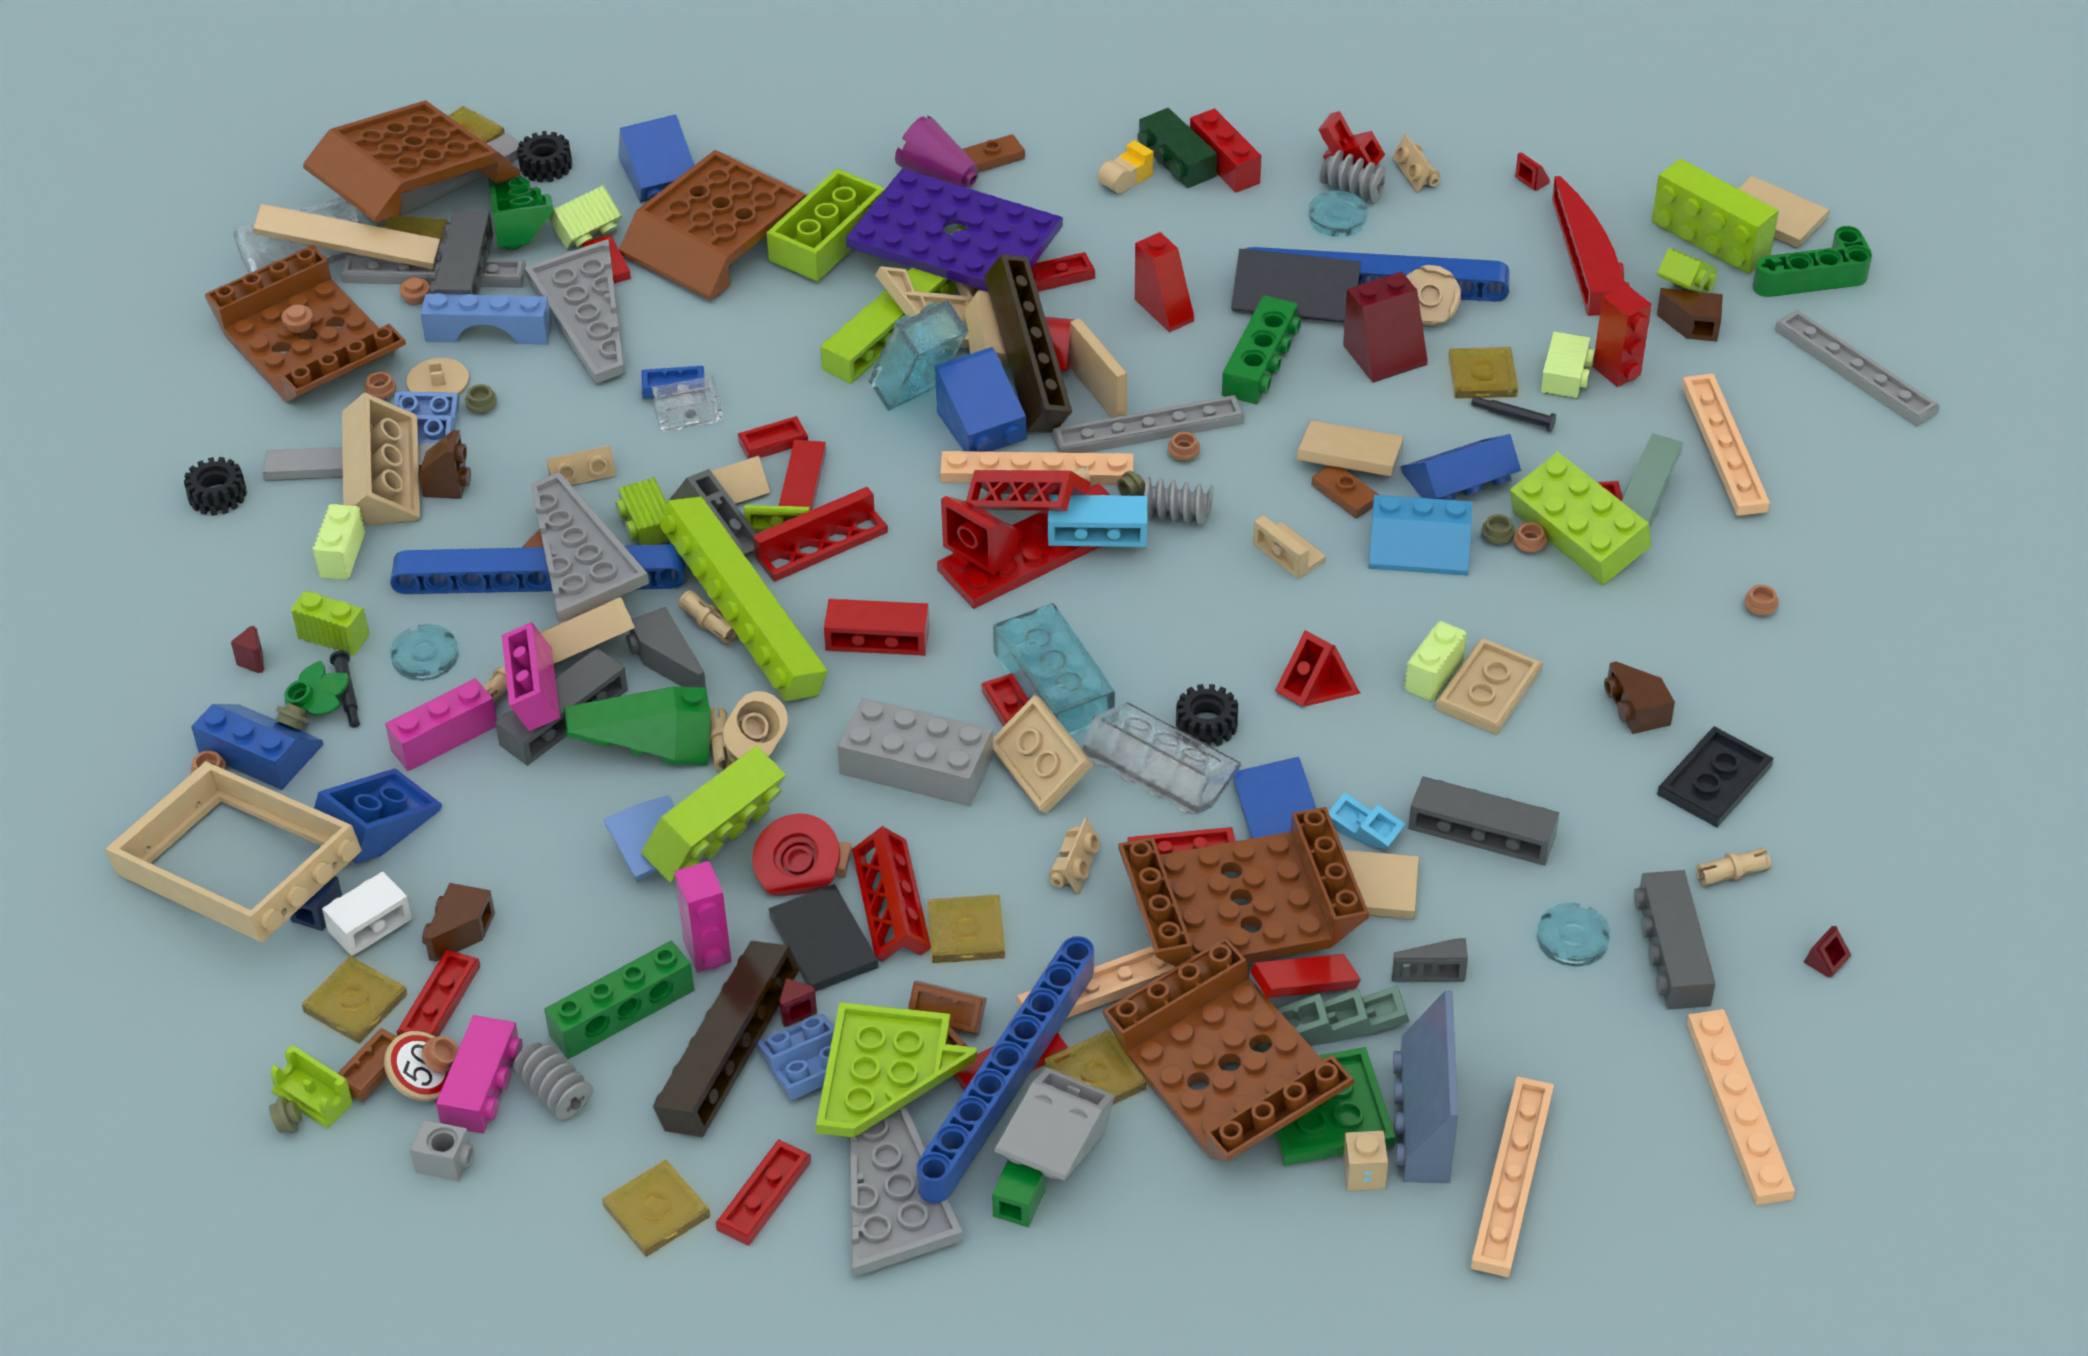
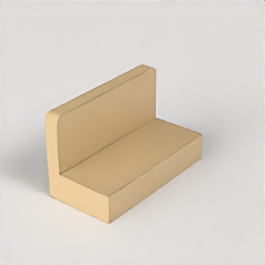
M759 456L711 471L735 504L770 492Z
M1265 515L1254 520L1253 545L1297 579L1325 562L1324 553L1283 522L1276 525Z

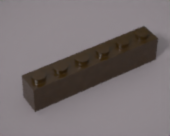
M1001 254L984 277L1019 402L1026 415V427L1028 431L1053 433V428L1060 427L1072 413V409L1029 259L1025 256Z
M750 941L743 955L739 957L737 965L728 980L723 984L721 992L711 1009L707 1011L705 1019L695 1036L691 1038L685 1053L679 1063L673 1068L669 1080L661 1093L656 1097L653 1108L664 1131L704 1137L778 1009L786 978L794 980L799 972L789 945Z

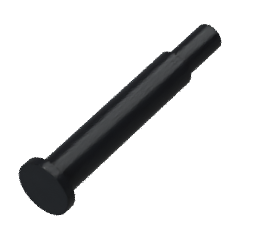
M1476 396L1472 398L1471 405L1487 409L1495 414L1546 427L1548 432L1553 430L1556 422L1555 413L1546 415L1496 400L1490 401Z
M338 650L330 655L329 660L335 667L336 673H347L350 677L348 686L341 695L344 711L348 716L349 725L355 728L360 725L348 666L350 655L347 651Z

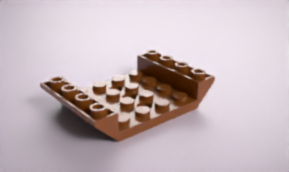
M426 100L329 129L303 163V168L374 222L385 221L388 218L400 215L401 193L411 192L426 185H433L438 181L451 177H458L466 172L478 169L496 183L505 182L507 179L520 176V170L503 155Z
M714 150L636 210L619 251L622 256L711 301L730 285L728 266L767 236V232L802 201L808 193L735 157Z
M313 245L274 261L263 268L248 273L205 294V298L225 337L286 403L395 352L406 345L405 339L390 324L379 328L331 279L328 260ZM292 305L307 306L313 313L311 327L304 332L293 333L284 326L281 318L282 313Z
M1327 807L1293 812L1290 832L1160 855L1154 837L1118 844V849L1155 956L1175 967L1225 937L1242 954L1247 963L1328 949L1369 918L1368 909ZM1235 872L1240 876L1237 878H1228L1227 876L1223 875V873ZM1237 898H1243L1249 901L1250 903L1246 905H1238L1236 902H1233V900ZM1253 925L1260 930L1251 933L1243 929V927Z
M1226 937L1102 1010L1127 1060L1210 1159L1228 1162L1354 1084V1079L1333 1055L1323 1060L1249 978L1247 960ZM1258 1044H1268L1271 1046L1262 1053L1252 1050ZM1229 1062L1240 1065L1234 1071L1221 1069L1224 1064ZM1197 1081L1208 1083V1086L1203 1090L1190 1088Z

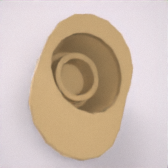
M754 691L746 694L737 703L722 730L723 741L728 751L739 759L757 745L769 756L784 734L788 724L787 711L783 703L776 696L764 691Z

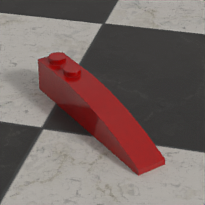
M1555 176L1552 202L1588 316L1600 315L1602 296L1625 284L1628 286L1630 284L1624 281L1623 263L1618 262L1607 233L1593 211L1561 176Z

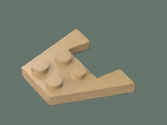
M879 267L875 276L929 345L969 348L965 307L979 290L986 292L985 290L956 281L955 284L960 295L914 291L906 269Z

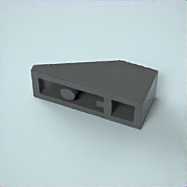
M707 469L687 477L669 500L702 496L744 556L754 553L753 535L757 533L711 470Z
M666 607L631 619L635 628L629 630L630 634L626 635L627 645L632 654H638L643 665L681 687L706 688L704 671Z

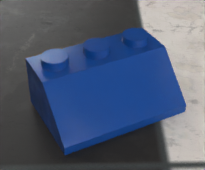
M1511 434L1482 439L1400 466L1402 473L1421 498L1454 500V493L1464 490L1465 495L1484 490L1482 484L1492 481L1493 486L1511 481L1510 474L1522 471Z
M212 704L191 726L198 753L214 751L225 760L226 766L281 790L286 787L324 745L322 739L238 704Z

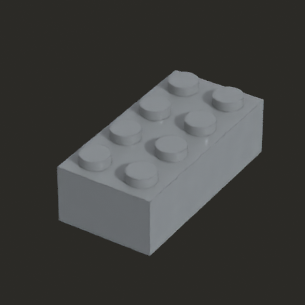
M862 697L838 744L840 774L971 806L993 759V729Z

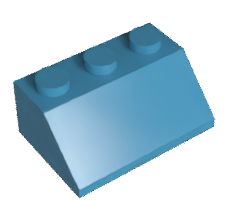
M1374 495L1369 569L1468 576L1472 501Z

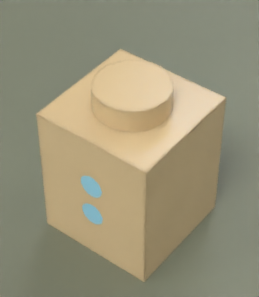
M1384 1131L1345 1133L1343 1165L1347 1191L1386 1188L1388 1157Z

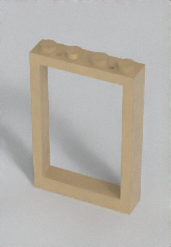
M205 761L106 847L105 851L117 875L262 943L352 861L362 849L351 824ZM220 802L321 846L252 910L151 864Z

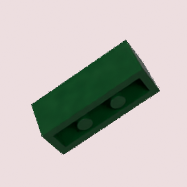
M1165 108L1139 119L1138 142L1154 151L1153 156L1156 161L1170 171L1172 176L1179 180L1187 189L1217 177V152L1171 109Z

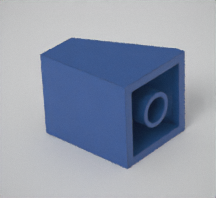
M676 114L620 128L618 157L640 203L652 199L694 166Z
M993 347L935 366L937 414L963 451H994L1026 440V415Z

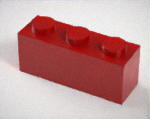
M1215 108L1190 117V128L1217 152V174L1235 193L1260 184L1262 155Z
M1627 284L1602 296L1593 368L1616 387L1633 381L1641 375L1652 306L1649 301Z
M828 599L824 622L825 651L926 656L930 627L928 603Z

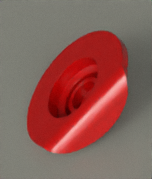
M803 813L786 815L773 821L759 835L752 854L753 869L765 891L771 895L789 896L813 892L828 886L833 881L840 862V844L835 832L822 819Z

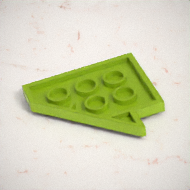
M839 1002L816 1121V1134L856 1137L974 1063L977 1059V1047L947 1044L950 1027V1014Z

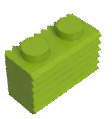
M1673 248L1667 250L1657 272V276L1696 292L1707 293L1712 291L1718 279L1716 267Z
M651 477L650 480H639L638 483L633 482L625 487L620 486L618 489L620 500L615 501L620 519L626 518L627 520L625 526L629 539H636L638 545H657L670 541L659 526L667 501L656 478Z
M305 590L291 607L298 639L303 638L304 641L309 640L310 643L315 642L316 645H326L327 648L332 647L333 650H344L350 653V655H355L369 637L370 632L368 631L369 627H367L368 622H366L367 618H365L364 608Z

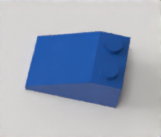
M396 768L319 791L314 809L352 825L362 849L352 860L356 864L382 856L442 808V804Z

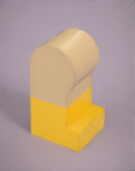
M1133 140L1126 145V152L1115 158L1114 161L1109 160L1102 165L1098 172V181L1117 194L1124 193L1153 175L1154 151Z

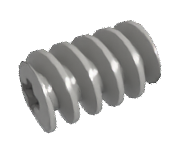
M1338 150L1334 156L1326 158L1319 175L1322 184L1329 183L1332 188L1339 187L1343 192L1349 191L1353 196L1360 195L1363 200L1370 199L1372 203H1376L1379 200L1385 185V167L1380 166L1375 173V164L1373 162H1369L1366 168H1363V158H1359L1354 165V156L1348 154L1345 160H1343L1344 153L1342 150Z
M1148 476L1144 496H1148L1147 517L1152 518L1157 510L1159 519L1165 520L1170 511L1172 521H1178L1183 513L1185 523H1191L1194 516H1196L1197 524L1203 525L1211 511L1214 487L1211 485L1208 492L1204 494L1202 485L1198 484L1194 492H1191L1189 482H1185L1182 489L1178 490L1176 480H1172L1169 487L1165 488L1163 478H1159L1156 486H1152L1151 478Z
M532 1043L527 1045L515 1059L513 1068L516 1075L531 1088V1091L539 1097L540 1101L559 1120L569 1119L574 1116L592 1096L593 1086L589 1082L584 1081V1076L576 1072V1068L571 1063H567V1058L562 1053H559V1049L553 1044L543 1046L541 1043Z

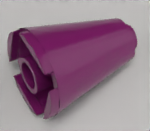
M928 115L927 118L924 116L919 117L905 132L902 139L906 143L903 149L897 147L895 153V162L898 166L963 187L970 188L978 178L977 165L934 118Z

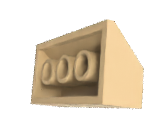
M364 392L342 411L343 505L361 508L362 522L370 526L417 521L420 518L417 415Z

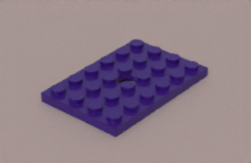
M902 168L847 235L846 247L988 291L984 275L1001 254L1028 257L1032 268L1063 227V217ZM952 224H959L966 228V230H957L952 235L943 231L946 226Z

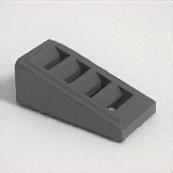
M1466 938L1451 939L1394 952L1392 981H1465L1468 961ZM1403 964H1410V966L1403 967Z

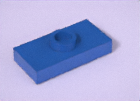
M704 366L641 370L643 399L705 395Z

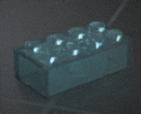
M949 300L939 304L932 302L926 305L919 314L913 317L905 315L894 323V329L891 335L888 336L887 343L880 352L881 356L873 366L874 370L868 380L888 411L936 388L935 366L953 360L969 330Z
M1054 603L993 624L994 654L1008 674H1014L1029 700L1036 695L1045 702L1070 735L1115 719V690Z

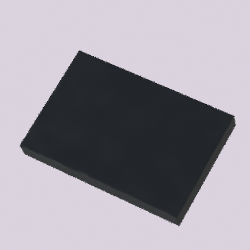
M1713 726L1658 787L1657 795L1718 828L1772 767L1774 758Z
M835 884L768 908L769 917L784 944L789 945L802 977L807 985L813 986L815 991L879 968L876 955Z

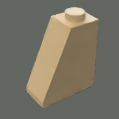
M979 290L965 307L970 354L993 347L1004 368L1008 364V359L991 298L988 292Z
M619 597L556 624L540 633L551 646L553 664L625 633L635 628L622 598Z

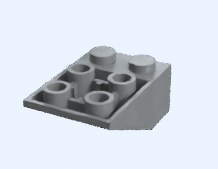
M1046 1067L1030 1085L997 1143L994 1152L1005 1156L1013 1163L1024 1164L1037 1169L1049 1178L1065 1181L1105 1134L1115 1095Z

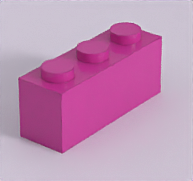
M532 622L501 635L510 708L529 732L559 719L560 712L551 646Z
M474 678L386 722L385 726L391 752L404 768L410 771L495 728L497 718L492 696Z
M710 861L674 871L683 939L696 971L701 972L707 969H714L732 962L724 894Z
M477 1015L472 1016L436 1102L440 1123L467 1128V1131L485 1133L489 1120H494L499 1107L498 1098L501 1091L508 1088L512 1063L522 1051L523 1041L518 1037L516 1022Z

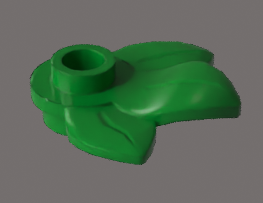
M322 661L315 662L300 673L298 681L291 683L286 688L284 694L285 704L290 703L315 716L329 714L340 707L337 697L341 696L346 690L350 677L347 673L325 674L326 670Z

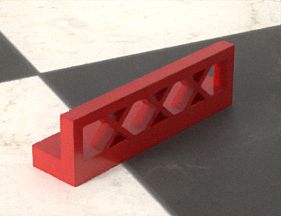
M974 470L966 501L984 510L1067 511L1071 495H1088L1091 482L1071 470ZM981 488L989 492L982 500H978ZM1001 494H1011L1005 501L1000 496ZM1025 494H1035L1029 501L1024 496ZM1048 495H1059L1057 501H1051Z
M864 487L753 535L755 559L771 579L776 582L888 533V525L875 511L874 494L868 487ZM867 520L874 524L869 529L857 528L858 524ZM835 534L846 535V539L839 542L828 540L829 537ZM807 546L818 548L816 552L811 554L800 553V550ZM777 559L790 560L788 564L777 569L771 563Z
M881 826L852 848L874 954L878 960L883 962L903 946L922 955L931 948L907 841L905 838ZM875 847L876 850L870 864H868L865 854ZM880 872L881 880L876 891H874L872 885L877 873ZM886 899L888 905L882 918H879L878 912L883 900ZM890 927H893L895 937L885 944L884 940Z

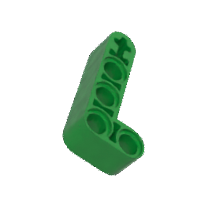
M1842 226L1835 231L1832 248L1769 255L1758 259L1752 287L1754 292L1760 296L1773 297L1860 286L1866 283L1868 279L1872 252L1859 229L1852 226Z

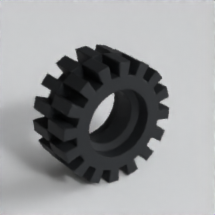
M542 131V135L538 136L536 132L532 133V138L526 136L524 142L520 141L518 144L517 153L520 171L524 177L528 176L531 181L537 178V181L543 183V179L553 182V177L559 180L562 178V174L567 175L569 169L572 168L569 141L562 134L557 136V132H551L550 135H547V131Z
M214 457L208 458V463H204L201 460L197 462L198 467L192 465L189 468L190 473H185L184 485L189 504L196 512L200 510L201 514L206 515L210 511L211 516L217 515V511L222 510V513L226 514L228 513L227 508L231 507L235 510L238 508L237 502L243 503L247 491L243 473L238 463L235 464L231 459L226 462L225 457H219L218 461H214ZM223 484L219 487L209 488L213 485Z
M1203 684L1197 685V691L1193 687L1188 688L1187 694L1182 693L1176 704V728L1178 727V734L1180 736L1184 735V740L1187 743L1193 739V745L1199 747L1200 742L1205 743V748H1211V742H1215L1218 747L1222 745L1223 739L1226 742L1230 741L1238 727L1237 699L1234 700V695L1231 692L1226 694V688L1222 686L1218 691L1215 690V684H1209V689H1204ZM1203 712H1209L1218 715V717L1213 719H1203L1197 717L1196 715Z

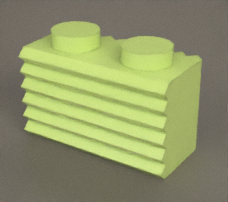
M604 185L564 205L556 207L548 219L565 248L568 249L574 245L577 248H582L583 243L593 240L592 236L601 233L602 236L612 233L618 228L617 223L622 215Z
M1553 331L1543 370L1541 392L1543 394L1546 392L1549 395L1554 393L1556 396L1560 394L1562 397L1566 395L1568 398L1572 396L1576 399L1579 396L1580 387L1587 388L1590 369H1585V367L1592 368L1595 349L1589 348L1590 337Z
M331 504L327 506L328 510H326L324 515L325 519H323L319 529L320 532L317 533L318 537L314 543L315 546L312 548L318 574L321 578L347 580L350 578L365 535L360 512L361 508L351 505Z
M1437 622L1406 664L1405 690L1429 701H1435L1436 697L1439 696V692H1442V688H1445V684L1451 679V675H1454V671H1457V668L1460 667L1464 660L1466 632L1445 622Z

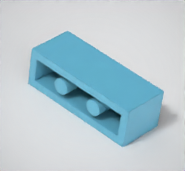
M1049 495L1051 501L1058 500L1059 495ZM1071 495L1067 511H1048V546L1147 547L1148 496Z

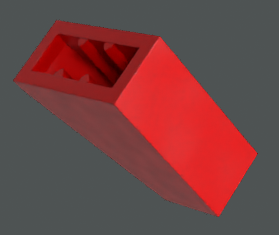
M1159 232L1135 243L1134 299L1170 333L1194 322V313L1179 250L1165 235Z

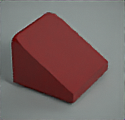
M1522 152L1518 153L1515 173L1517 179L1535 191L1550 183V179L1541 165Z

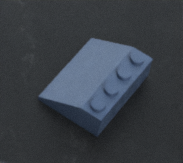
M1444 991L1402 1035L1400 1051H1393V1073L1400 1074V1081H1394V1104H1401V1112H1395V1135H1402V1143H1396V1166L1403 1167V1182L1450 1183L1458 1122L1453 991Z

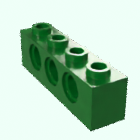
M1265 295L1262 296L1222 373V396L1235 395L1237 400L1257 405L1262 394L1269 392L1272 375L1279 372L1282 355L1288 354L1292 336L1297 335L1301 327L1302 318L1298 317V303Z
M672 940L544 1008L549 1036L567 1059L578 1055L695 991L691 963Z

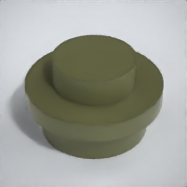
M484 384L474 385L469 388L465 397L466 407L470 411L478 413L491 410L497 403L496 394L488 385Z
M1132 471L1125 472L1117 482L1121 496H1144L1146 484L1143 478Z
M1491 515L1482 525V536L1491 543L1504 544L1511 541L1514 537L1515 528L1511 519L1505 515Z
M287 703L285 708L278 706L276 709L279 712L276 720L288 726L302 730L304 723H309L310 719L304 717L306 710Z
M285 1096L277 1098L276 1103L269 1106L270 1115L279 1133L298 1131V1122L302 1121V1116L297 1103L294 1100L289 1101Z

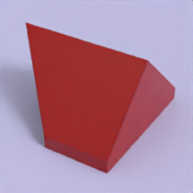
M1304 630L1275 689L1276 692L1302 706H1310L1361 694L1336 646L1307 630Z

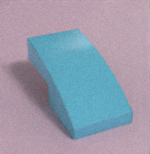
M1345 792L1328 811L1335 830L1361 843L1384 850L1389 848L1406 825V823L1378 804L1373 810H1370Z

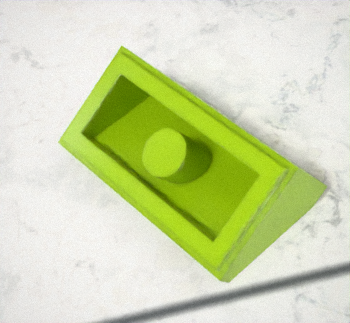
M744 505V517L755 532H762L810 511L809 507Z

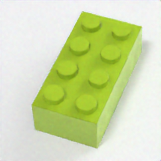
M1680 158L1658 175L1651 222L1750 274L1756 269L1758 259L1771 255L1779 210Z
M836 168L767 232L769 261L818 282L852 250L846 247L847 235L886 188Z
M1558 451L1510 489L1513 513L1525 523L1533 522L1542 526L1547 540L1602 585H1605L1651 547L1649 523Z
M756 745L661 816L641 854L670 883L675 880L674 871L700 864L699 861L705 856L708 859L713 858L723 848V842L729 838L732 841L739 838L747 829V824L752 820L755 823L761 821L771 810L768 805L782 792L779 786L786 774Z

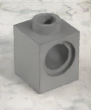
M423 1120L410 1149L415 1173L459 1181L464 1168H468L471 1165L474 1157V1146L470 1144L467 1128Z

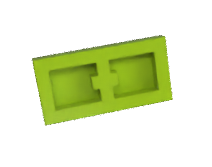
M292 1044L285 1050V1059L287 1060L285 1068L281 1070L275 1064L271 1067L270 1074L274 1085L271 1089L272 1093L277 1097L285 1096L289 1101L294 1100L301 1113L328 1129L353 1105L347 1079Z

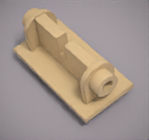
M1404 134L1392 157L1416 192L1419 193L1423 185L1437 186L1440 183V173L1432 165L1428 164L1429 161L1423 154L1420 145L1413 143L1409 136Z
M610 445L547 458L549 475L560 472L571 485L616 476Z
M1088 818L1083 819L1080 827L1073 826L1072 829L1067 830L1059 850L1061 857H1056L1053 867L1049 872L1050 883L1053 886L1060 888L1063 885L1070 884L1076 894L1080 893L1083 883L1088 877L1095 854L1100 847L1099 836L1094 831Z

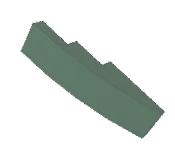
M1652 433L1622 500L1625 505L1649 523V528L1659 511L1660 501L1670 483L1672 470L1683 448V442Z
M1397 985L1362 997L1359 989L1323 1001L1321 994H1317L1277 1008L1310 1046L1364 1036L1410 1022ZM1258 1044L1260 1051H1266L1271 1047L1268 1044Z

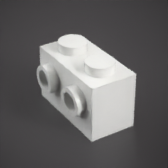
M383 871L322 908L328 932L351 956H354L412 920L407 896Z

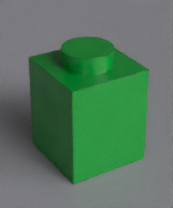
M1007 1160L992 1193L993 1217L1029 1227L1045 1193V1175L1041 1171L1027 1165L1016 1164Z

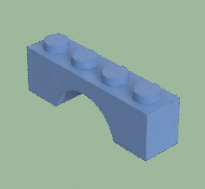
M425 294L421 310V320L426 342L456 343L460 333L465 329L475 325H491L507 332L517 344L548 345L552 326L548 296Z

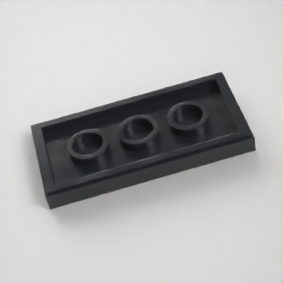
M1239 248L1231 309L1233 311L1254 313L1262 296L1265 295L1298 303V317L1345 323L1347 289L1358 286L1361 261Z

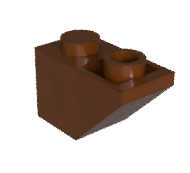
M1661 288L1657 316L1686 339L1717 342L1722 318L1723 294Z
M452 430L426 451L419 472L423 497L461 499L465 486L470 485L471 469L466 467L465 463L467 446L462 444L460 430Z
M1617 661L1611 662L1609 664L1608 677L1604 679L1605 691L1609 698L1614 699L1621 721L1627 723L1632 734L1670 726L1675 701L1662 678Z
M449 883L444 896H439L436 902L435 915L432 922L427 923L423 930L422 942L426 945L429 960H440L446 949L458 952L483 941L495 914L491 890Z

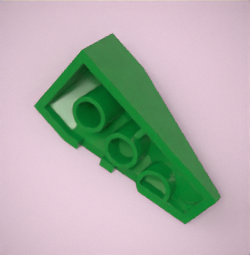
M521 175L498 183L488 177L498 248L504 247L507 250L521 248L522 244H528L553 213L552 198L549 194L542 195L541 189L538 187L531 188L530 181Z
M672 686L564 707L567 737L604 747H609L612 744L631 749L630 754L641 757L643 752L663 757L662 762L671 765L708 766L710 707L707 689L704 687Z

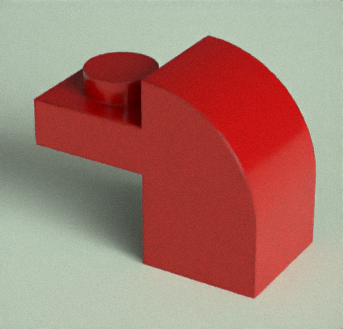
M1340 111L1331 113L1318 129L1323 141L1328 146V150L1323 155L1325 160L1328 156H1334L1338 150H1342L1344 153L1343 160H1345L1348 154H1352L1354 156L1353 164L1355 165L1359 158H1363V168H1366L1369 162H1373L1376 167L1385 156L1374 133L1368 131L1353 135Z
M1045 317L1060 370H1069L1070 322L1074 319Z

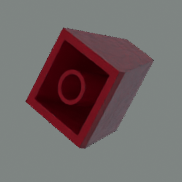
M1403 272L1347 289L1343 346L1372 383L1426 366L1428 362L1418 292Z

